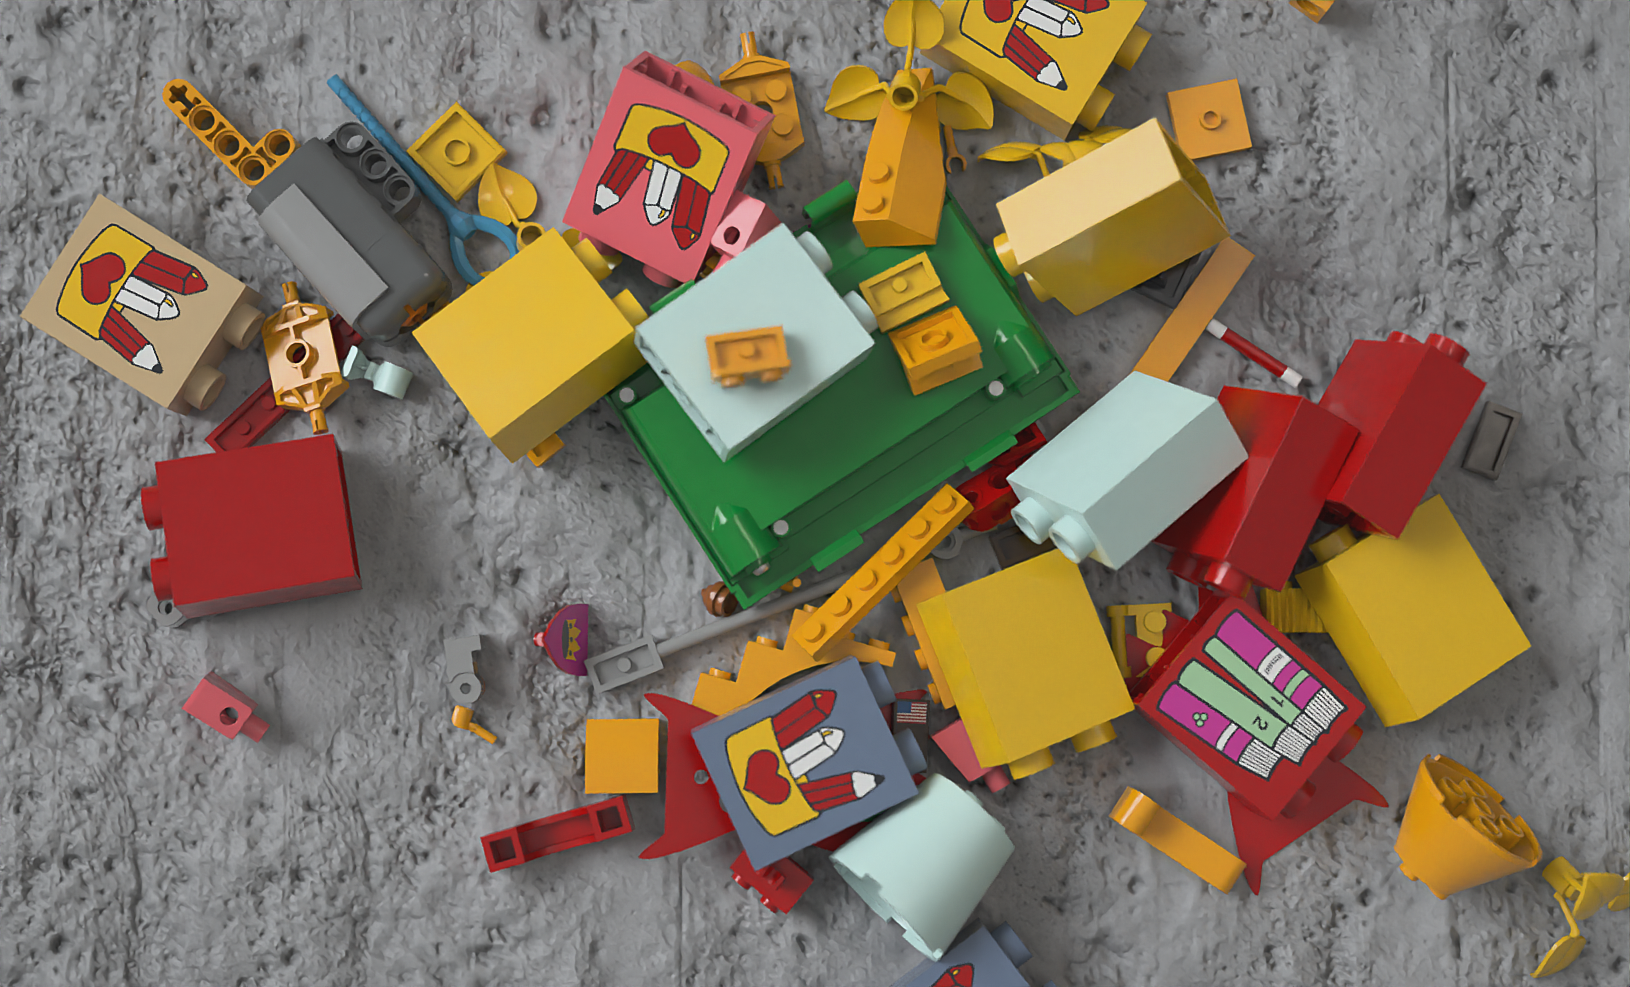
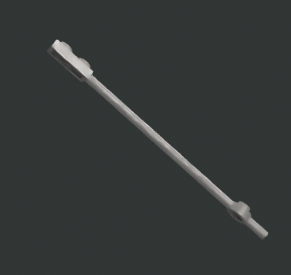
M997 525L984 532L971 530L967 526L955 527L947 535L951 540L950 546L943 549L937 545L928 555L931 554L941 560L953 558L961 550L964 541L997 529ZM862 566L662 643L656 644L653 635H649L584 660L596 695L665 669L661 659L665 656L837 591Z

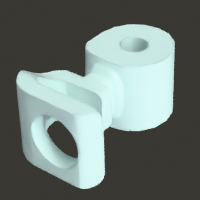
M353 345L341 370L343 378L347 380L363 378L372 381L374 390L403 400L414 374L386 361L381 365L368 361L363 352Z

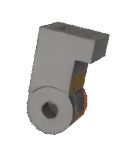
M484 635L443 640L451 696L461 704H470L478 701L485 692V682L478 672L476 650L486 649Z

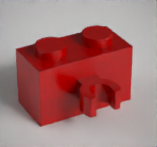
M744 848L730 865V869L734 871L731 877L744 889L749 890L752 886L763 896L759 899L760 902L775 914L779 910L787 914L814 881V876L790 856H786L755 871Z

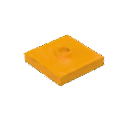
M1237 78L1167 92L1166 99L1175 140L1192 161L1246 151L1252 148Z

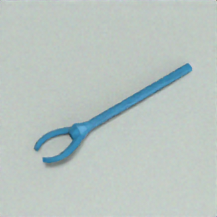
M333 75L328 79L327 85L342 99V102L364 124L363 126L371 132V135L378 140L386 152L392 156L394 161L399 164L425 196H428V199L435 204V207L442 212L450 233L452 260L458 273L465 281L474 286L485 278L476 273L471 267L464 248V241L471 238L477 229L491 233L502 240L510 251V259L519 252L516 245L517 237L507 226L492 218L471 215L460 211L450 204L451 202L443 196V193L436 188V185L421 171V168L414 163L413 159L407 155L405 150L400 147L382 124H379V121L371 115L372 113L364 107L365 105L357 99V96L350 91V88L338 75Z

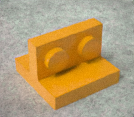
M957 305L888 333L891 344L900 358L914 396L983 368L979 353L982 352L979 340Z

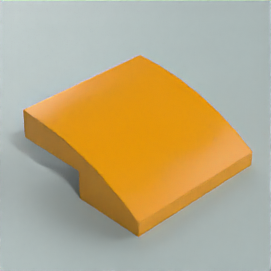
M659 718L587 719L585 794L659 792Z

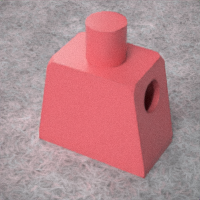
M738 190L735 191L711 239L712 247L722 256L713 272L782 224L767 204Z
M212 671L201 680L181 708L232 740L240 731L258 743L270 726V724L253 714V711L258 706L254 700ZM226 708H234L238 712V718L229 717Z
M961 717L930 735L937 746L969 783L982 776L991 793H995L1011 783L1001 765L981 769Z

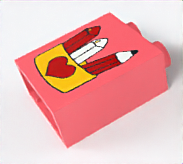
M644 51L622 68L562 222L579 230V241L581 242L587 238L601 255L615 256L621 251L643 262L642 271L644 275L659 285L678 288L690 279L696 282L701 277L699 274L707 267L705 263L716 252L711 245V239L735 191L743 192L776 115Z

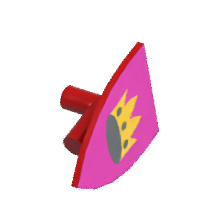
M589 604L566 605L555 614L545 632H536L534 635L535 646L545 647L553 663L565 674L587 676L584 660L588 659Z

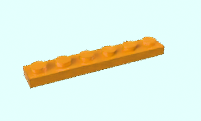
M946 483L791 637L818 663L974 510L973 506Z

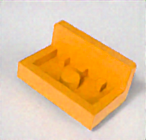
M782 325L707 335L705 337L712 384L722 383L723 388H733L744 385L745 379L759 377L760 382L763 383L782 380L784 378L783 374H788L790 371L791 361L787 357Z

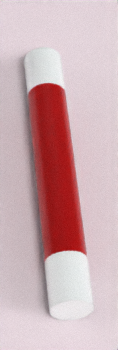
M1212 318L1206 326V331L1295 388L1301 381L1302 375L1216 319Z

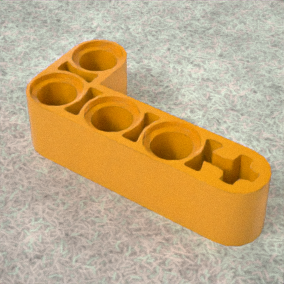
M171 80L163 88V101L167 107L251 189L301 147L299 141L284 129L270 131L253 146L186 80ZM182 94L195 105L191 110L181 103L179 97ZM213 116L215 121L212 128L202 131L201 124L203 120ZM233 141H239L240 146L237 153L227 156L225 151L228 144ZM283 141H289V151L281 156L276 155L275 151L278 144ZM257 166H264V175L259 180L252 181L250 179L251 171Z
M1127 786L1108 816L1226 895H1228L1247 865L1130 786Z

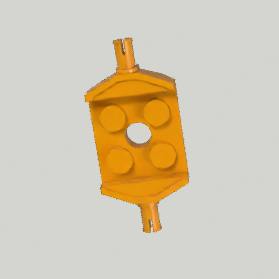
M745 32L739 35L744 53L743 59L720 74L719 79L721 89L756 106L766 105L772 110V114L776 115L755 162V165H761L766 169L769 189L774 190L776 189L774 178H776L778 189L784 187L780 169L781 162L796 154L805 146L789 62L760 55L757 51L755 32H748L750 43L747 42Z
M290 281L287 284H282L286 304L282 305L281 310L265 319L261 327L276 404L284 409L304 411L310 414L313 434L321 435L323 432L327 433L329 431L324 413L325 408L331 405L350 386L349 382L342 379L329 320V317L334 316L333 311L326 306L302 303L298 293L297 282ZM305 346V358L295 364L293 353L298 347Z

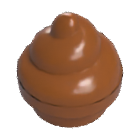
M718 581L701 590L703 603L709 614L715 617H728L735 611L738 599L734 594H731L724 581Z

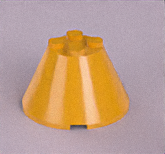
M1427 754L1420 761L1394 845L1395 851L1403 861L1399 867L1410 880L1417 881L1420 879L1436 897L1445 900L1449 895L1534 867L1542 858V849L1535 834L1521 815L1514 819L1500 804L1505 798L1477 774L1457 761L1438 754L1434 759H1431V755Z

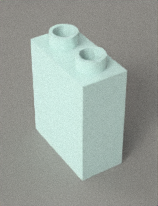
M784 223L636 327L635 346L723 462L733 457L864 361L875 345L869 333L878 328V323L871 309L854 291H850L840 298L824 277V274L831 270L833 265L823 246L809 232H805L798 238H795ZM782 325L787 357L791 361L790 371L788 374H783L784 378L782 380L763 383L760 382V377L745 379L744 385L733 388H723L722 383L712 384L705 343L707 335Z
M1133 371L1006 478L1021 502L1011 510V514L1019 528L1033 542L1041 544L1050 537L1059 550L1074 563L1078 564L1088 556L1114 570H1118L1249 456L1217 399L1144 373Z

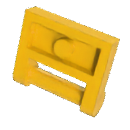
M1171 603L1106 606V615L1110 617L1112 652L1123 678L1131 677V666L1127 667L1125 616H1134L1135 637L1159 646L1148 650L1146 662L1149 667L1136 676L1142 677L1164 651L1160 647L1163 641L1162 630L1166 626V618L1162 614V610L1165 609L1172 612Z

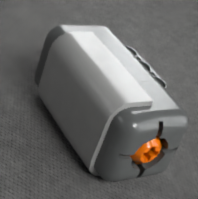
M345 122L325 139L321 138L319 140L317 137L308 140L256 185L246 199L247 203L260 216L258 220L259 226L328 303L364 339L369 340L372 338L381 346L394 347L402 343L412 334L411 332L420 326L419 320L421 318L424 321L429 319L451 297L453 289L449 277L401 225L420 206L422 200L420 190L372 135L357 122ZM357 135L362 136V142L358 147L353 149L347 148L350 138ZM376 162H386V168L382 173L377 175L371 174V168ZM409 187L410 193L406 199L402 201L394 199L398 189Z

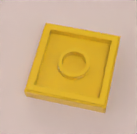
M457 101L406 150L457 203L482 179L486 169L492 162L498 164L508 154Z

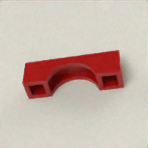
M622 794L483 835L480 839L489 871L492 873L562 850L632 832L636 828L627 796Z

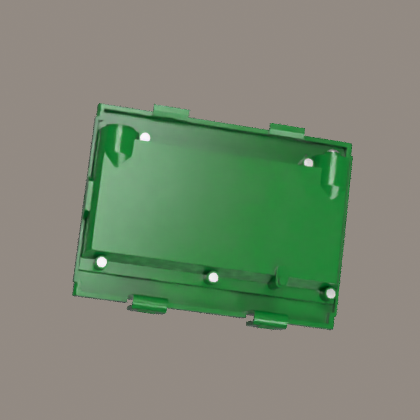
M847 179L803 207L802 216L804 219L811 218V228L804 225L793 232L792 235L798 238L803 233L809 232L820 242L833 265V268L826 272L824 277L840 298L850 291H854L865 301L858 287L859 283L926 252L949 301L884 334H881L878 326V328L869 333L875 345L864 361L726 462L721 460L648 362L604 395L731 594L736 596L744 610L812 566H815L816 570L820 572L864 543L860 535L966 466H968L971 472L979 469L1016 445L1018 441L1014 435L1080 393L1070 377V371L1020 297L1015 280L1007 272L993 247L983 241L948 186H946L937 242L931 245L865 247L853 223L859 191L855 192ZM690 279L649 306L650 314L653 316L696 285L694 280ZM957 305L979 340L982 349L979 356L983 368L914 396L900 358L891 344L888 333Z

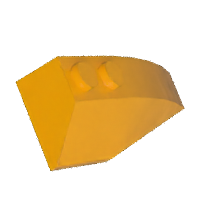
M932 67L911 69V73L915 74L921 82V91L935 86ZM898 70L895 77L902 73L903 70ZM936 93L925 97L923 102L917 100L916 105L907 111L894 108L886 96L884 98L871 135L853 217V223L865 247L931 245L937 242L947 181L943 168L944 156L939 133L941 131L940 122L937 117Z

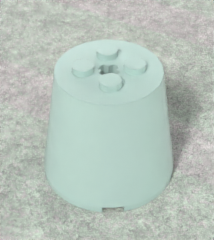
M933 773L916 787L919 794L888 808L837 848L829 856V860L835 864L833 867L875 913L887 924L891 919L896 921L906 930L902 937L926 957L937 962L946 952L1015 848L1005 833L1006 829L982 808V802L969 790L964 792L944 776Z

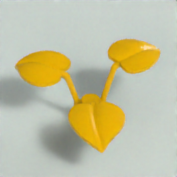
M894 0L888 8L884 19V33L887 41L895 47L908 46L904 70L894 78L892 86L890 87L887 82L879 83L878 74L870 67L863 65L848 66L836 76L824 109L827 114L842 119L871 120L878 117L885 96L894 108L907 111L916 105L917 100L923 102L925 97L939 92L936 95L938 105L936 107L937 117L945 126L951 125L953 129L958 130L991 129L994 121V106L991 95L985 84L976 76L965 72H956L949 77L946 86L937 84L921 91L919 78L911 73L914 48H932L941 40L944 34L945 20L943 14L932 0Z
M1113 125L1096 126L1093 132L1085 129L1078 133L1079 138L1085 140H1075L1069 143L1053 142L1042 146L1030 142L1003 143L983 152L977 157V162L983 159L1019 161L1031 158L1038 162L1045 178L1050 173L1042 153L1062 160L1063 167L1102 147L1103 143H1109L1133 129Z
M492 162L486 169L480 182L478 208L481 216L495 219L505 226L513 223L519 229L516 245L520 252L545 233V229L536 222L526 223L519 221L527 219L535 211L537 193L528 179ZM575 228L566 230L561 236L571 249L580 243L578 239L580 231ZM620 252L615 256L601 255L611 270H614L622 262ZM493 271L482 272L479 275L486 277ZM468 283L465 292L472 288L473 285Z
M1563 856L1554 859L1545 867L1542 877L1556 890L1553 897L1559 902L1570 925L1571 932L1569 935L1562 937L1549 950L1536 971L1530 974L1532 978L1557 973L1569 966L1580 955L1586 944V939L1583 936H1579L1580 930L1575 920H1584L1591 917L1607 903H1609L1607 906L1609 910L1615 912L1630 907V872L1624 878L1614 873H1579ZM1566 898H1569L1571 901L1577 899L1572 913L1567 905Z

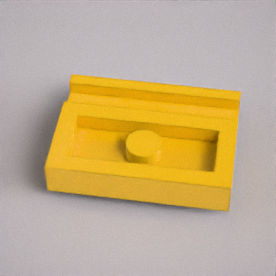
M926 252L858 284L868 307L877 320L881 334L949 301Z

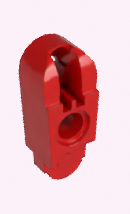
M1028 455L1023 459L1019 458L1006 466L994 465L960 484L955 490L967 499L974 508L961 523L971 530L984 532L992 529L999 523L1002 525L1012 519L1011 510L1021 502L1006 478L1032 456Z

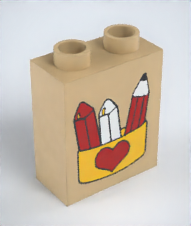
M100 193L19 316L166 409L184 416L189 414L193 406L204 411L212 405L226 381V375L217 370L232 345L240 350L247 348L260 332L265 320V314L256 309L263 299V295Z

